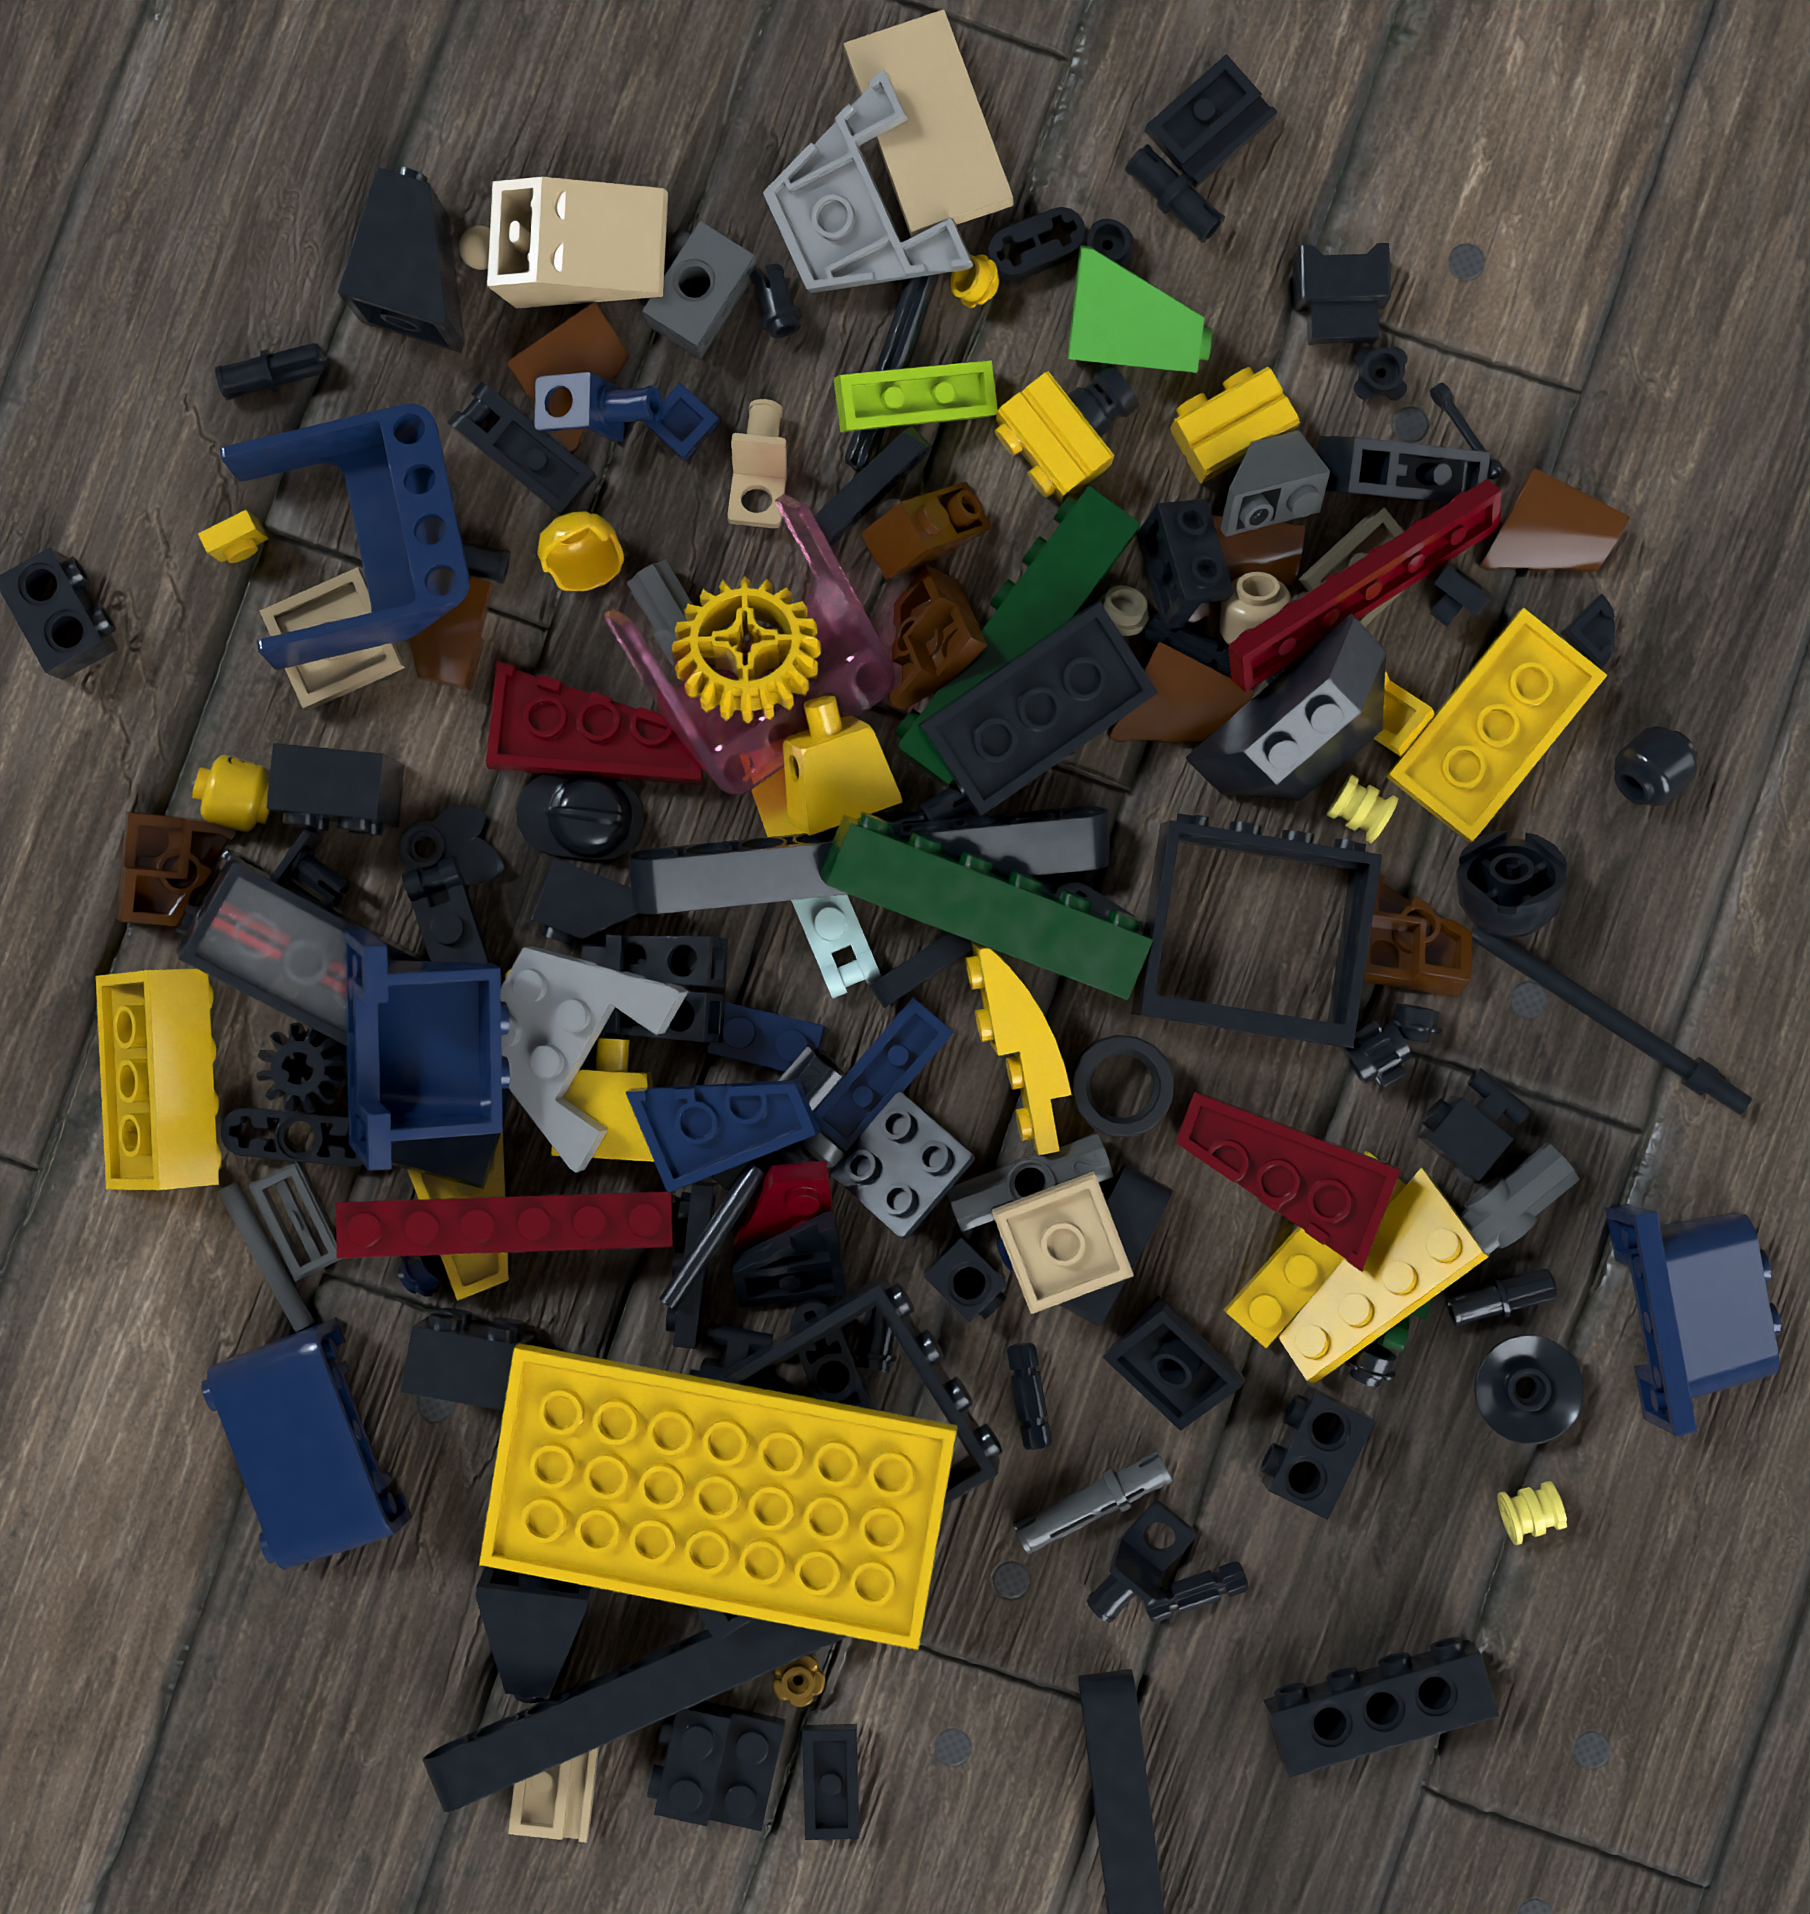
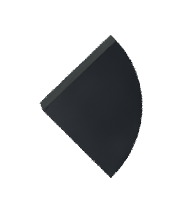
M1603 594L1597 596L1560 632L1562 637L1574 649L1599 669H1602L1608 662L1615 646V616L1607 598Z

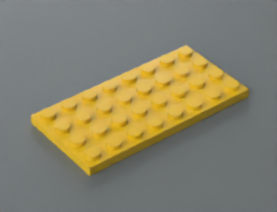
M519 1343L513 1351L479 1565L918 1650L957 1425Z

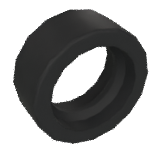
M1112 1035L1093 1042L1079 1055L1071 1071L1070 1090L1076 1111L1089 1126L1109 1136L1132 1137L1149 1131L1164 1118L1173 1101L1174 1078L1168 1060L1156 1046L1136 1036ZM1115 1054H1128L1140 1059L1150 1070L1153 1079V1093L1147 1106L1138 1114L1126 1118L1112 1117L1102 1112L1094 1103L1090 1092V1079L1095 1067L1106 1057Z

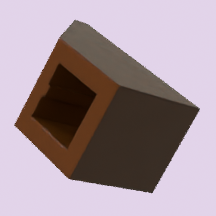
M967 481L898 503L861 532V535L884 577L888 580L920 569L991 529L992 526L982 510L979 499L973 494Z

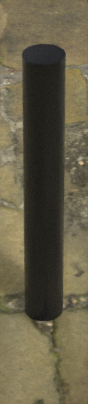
M751 1161L748 1162L660 1296L659 1300L673 1310L677 1311L765 1178L767 1172Z

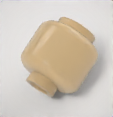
M1264 572L1246 573L1231 582L1234 594L1229 600L1221 601L1220 634L1226 643H1231L1243 631L1261 624L1278 613L1287 603L1291 602L1290 592L1283 583Z

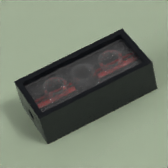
M231 854L176 949L179 960L346 1046L344 930L367 929L387 946V960L427 962L424 957Z

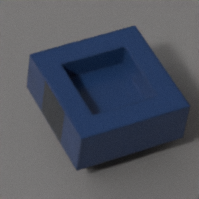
M680 382L662 401L663 408L660 419L658 421H644L645 426L684 462L721 423L720 419Z

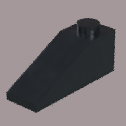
M1320 436L1318 456L1330 470L1326 492L1450 503L1459 493L1468 491L1486 480L1491 452L1345 436Z

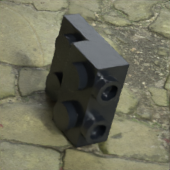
M706 1701L697 1703L664 1718L658 1744L669 1746L664 1766L654 1764L647 1792V1798L657 1800L654 1815L707 1826L708 1820L762 1831L786 1719Z

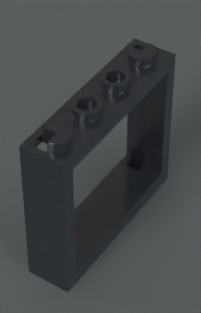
M1177 813L1176 821L1169 820L1161 823L1144 933L1152 938L1153 942L1136 980L1131 1014L1353 1048L1382 855L1365 852L1366 844L1349 839H1335L1333 847L1314 844V834L1301 831L1282 830L1281 838L1261 835V825L1230 821L1229 830L1208 826L1209 817L1197 814ZM1178 843L1350 871L1327 1022L1155 995Z

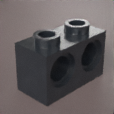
M48 548L1 574L0 592L44 672L64 680L118 650L111 636V633L116 631V627L106 609L100 603L93 604L85 589L86 586L90 585V580L79 561L74 556L68 558L58 551ZM55 576L57 580L55 594L50 599L42 601L40 598L42 583L46 579ZM81 623L83 626L81 641L76 646L68 648L65 642L67 630L73 624Z
M1308 1385L1303 1396L1295 1394L1287 1407L1283 1423L1287 1424L1288 1427L1280 1444L1278 1445L1273 1442L1263 1457L1260 1472L1265 1475L1261 1482L1269 1492L1328 1520L1375 1421L1366 1413ZM1324 1412L1335 1413L1337 1417L1335 1431L1324 1438L1313 1436L1312 1424L1314 1419ZM1301 1461L1313 1463L1314 1474L1307 1484L1303 1486L1289 1484L1288 1474L1293 1465Z

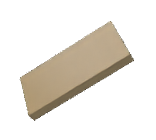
M944 9L844 43L845 54L860 96L870 87L868 83L878 73L885 70L909 119L875 138L911 238L949 218H952L957 225L1013 206L1012 192Z

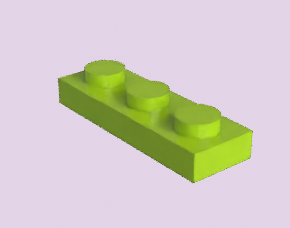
M992 360L845 374L834 377L840 432L984 418L997 415L998 408Z

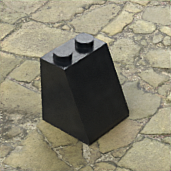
M402 166L396 167L395 172L377 167L338 288V294L362 323L462 353L465 341L450 218L431 184L427 182L428 178L425 175Z

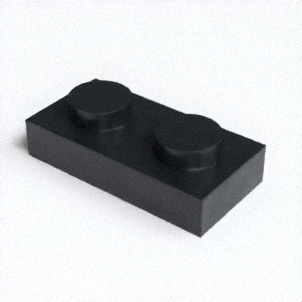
M857 1724L803 1725L805 1840L859 1839Z

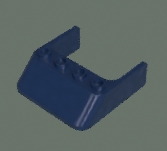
M402 404L220 448L222 461L240 482L315 464L336 466L343 472L346 480L371 603V613L257 640L259 653L274 669L280 670L409 639L418 635L444 616L466 597L470 588V576L441 439L435 419L425 407L417 404Z

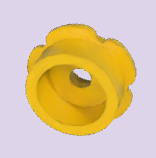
M970 255L975 266L967 270L954 271L951 274L950 287L952 293L956 297L961 298V302L970 308H974L977 304L982 305L995 295L999 286L996 263L993 260H989L985 255Z

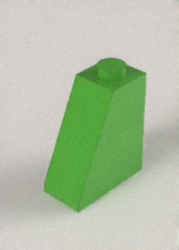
M1080 246L1067 352L1068 359L1197 373L1199 360L1208 361L1211 348L1212 328L1203 327L1204 317L1094 248Z

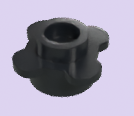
M1365 346L1359 349L1354 357V362L1359 367L1358 380L1353 386L1357 397L1368 400L1372 396H1387L1392 401L1402 398L1407 391V385L1403 381L1405 365L1408 361L1405 351L1398 347L1373 350L1371 347ZM1376 370H1384L1385 377L1378 378L1376 376Z

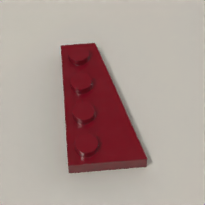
M497 661L485 764L488 769L702 785L707 733L704 727L642 707L637 709L613 701L611 697L593 691L587 693L562 685V682L543 675L538 677L516 670L515 666Z
M1194 1092L1176 1143L1233 1183L1236 1182L1259 1198L1260 1202L1276 1213L1279 1212L1305 1230L1306 1234L1322 1245L1325 1244L1347 1259L1346 1261L1363 1272L1401 1168L1204 1093Z

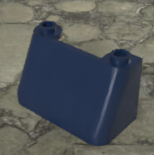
M337 1317L216 1363L208 1368L207 1380L202 1381L201 1385L208 1407L212 1411L217 1410L262 1528L263 1532L259 1534V1542L263 1555L270 1564L276 1562L282 1570L383 1539L397 1533L412 1518L403 1492L392 1496L390 1492H386L384 1489L392 1481L388 1472L381 1474L344 1374L350 1370L346 1361L336 1364L335 1360L338 1359L336 1346L346 1342Z

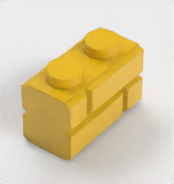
M1247 367L1223 382V386L1226 389L1224 392L1209 400L1204 393H1201L1184 402L1176 409L1179 417L1175 418L1170 428L1171 434L1183 455L1186 456L1189 466L1201 484L1242 462L1251 442L1293 432L1300 423L1299 417L1287 396L1284 395L1283 389L1271 368L1266 367L1254 374L1251 367Z
M1049 371L1042 374L1022 392L1016 394L997 410L996 422L1000 426L995 430L996 436L1012 456L1021 452L1029 462L1032 469L1027 472L1028 476L1045 498L1054 494L1061 504L1064 503L1071 493L1076 494L1112 464L1114 454Z

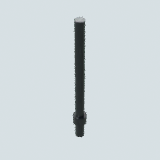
M1476 925L1472 928V941L1682 1077L1681 1084L1701 1096L1706 1093L1739 1115L1749 1106L1752 1097L1718 1076L1719 1069L1701 1057L1695 1060L1507 937L1488 933Z

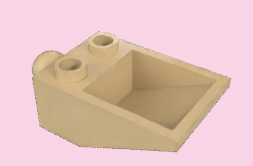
M551 177L493 181L490 228L486 226H473L467 229L460 238L459 252L463 261L468 266L478 270L488 269L487 287L516 309L663 297L668 192L664 188Z

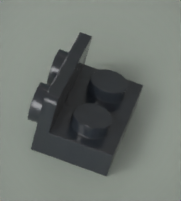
M1195 499L1157 503L1136 535L1163 630L1183 628L1201 603L1227 601L1234 594V590L1207 500Z

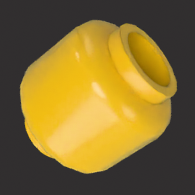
M229 755L219 756L214 761L211 770L200 767L193 787L192 798L201 800L200 813L202 818L207 822L241 832L251 831L257 822L265 824L270 810L266 809L269 771L263 765Z

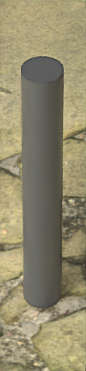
M237 1182L218 1191L220 1199L295 1332L314 1323V1318Z

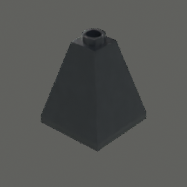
M488 1566L484 1567L476 1586V1600L505 1694H512L516 1700L523 1703H538L544 1699H549L586 1612L593 1587Z

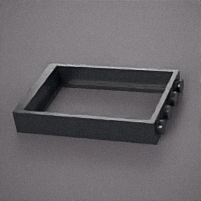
M884 1274L712 1378V1380L745 1386L876 1306L948 1422L952 1425H957L956 1435L968 1452V1454L950 1465L944 1506L998 1475L1000 1459L997 1455L1003 1451L996 1435L986 1423L979 1427L968 1409L973 1406V1401L966 1387L957 1376L951 1380L939 1363L940 1360L944 1359V1355L936 1339L929 1330H925L922 1333L919 1331L909 1315L915 1309L908 1294L899 1283L891 1286ZM694 1606L716 1642L756 1619Z

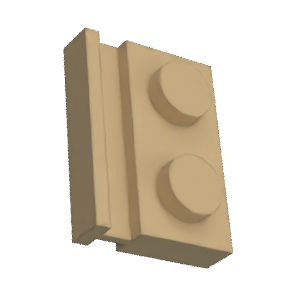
M599 1747L514 1784L508 1834L562 1840L563 1837L579 1839L578 1842L587 1843Z

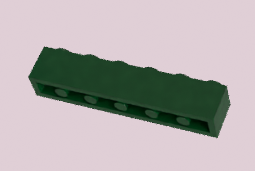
M1091 486L1086 488L1080 498L1073 493L1067 497L1053 520L1060 524L1048 541L1041 536L1037 538L1021 561L1028 569L1016 584L1008 579L991 601L990 606L997 611L985 627L978 623L987 643L985 649L960 674L931 694L933 698L921 713L913 708L895 732V735L902 739L897 745V752L947 789L951 787L954 780L918 727V724L1077 615L1138 532L1141 525L1139 521Z
M861 812L859 820L843 815L819 875L826 886L1123 999H1129L1153 942L1152 938L1139 929L1141 920L1115 909H1111L1108 917L1091 911L1092 901L1066 890H1062L1059 898L1042 892L1040 890L1043 882L1018 871H1013L1010 879L991 872L992 862L972 853L963 851L960 859L940 852L943 843L923 834L912 832L909 840L890 833L893 824L874 815Z

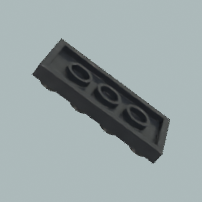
M1094 602L920 722L918 727L976 815L982 816L1158 694L1101 602Z

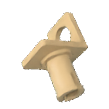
M768 399L752 401L749 404L747 433L732 434L733 478L728 508V522L730 524L779 528L781 525L787 479L786 439L778 437L783 408L775 401ZM752 489H761L770 494L772 503L767 510L761 513H753L743 507L741 503L743 495Z

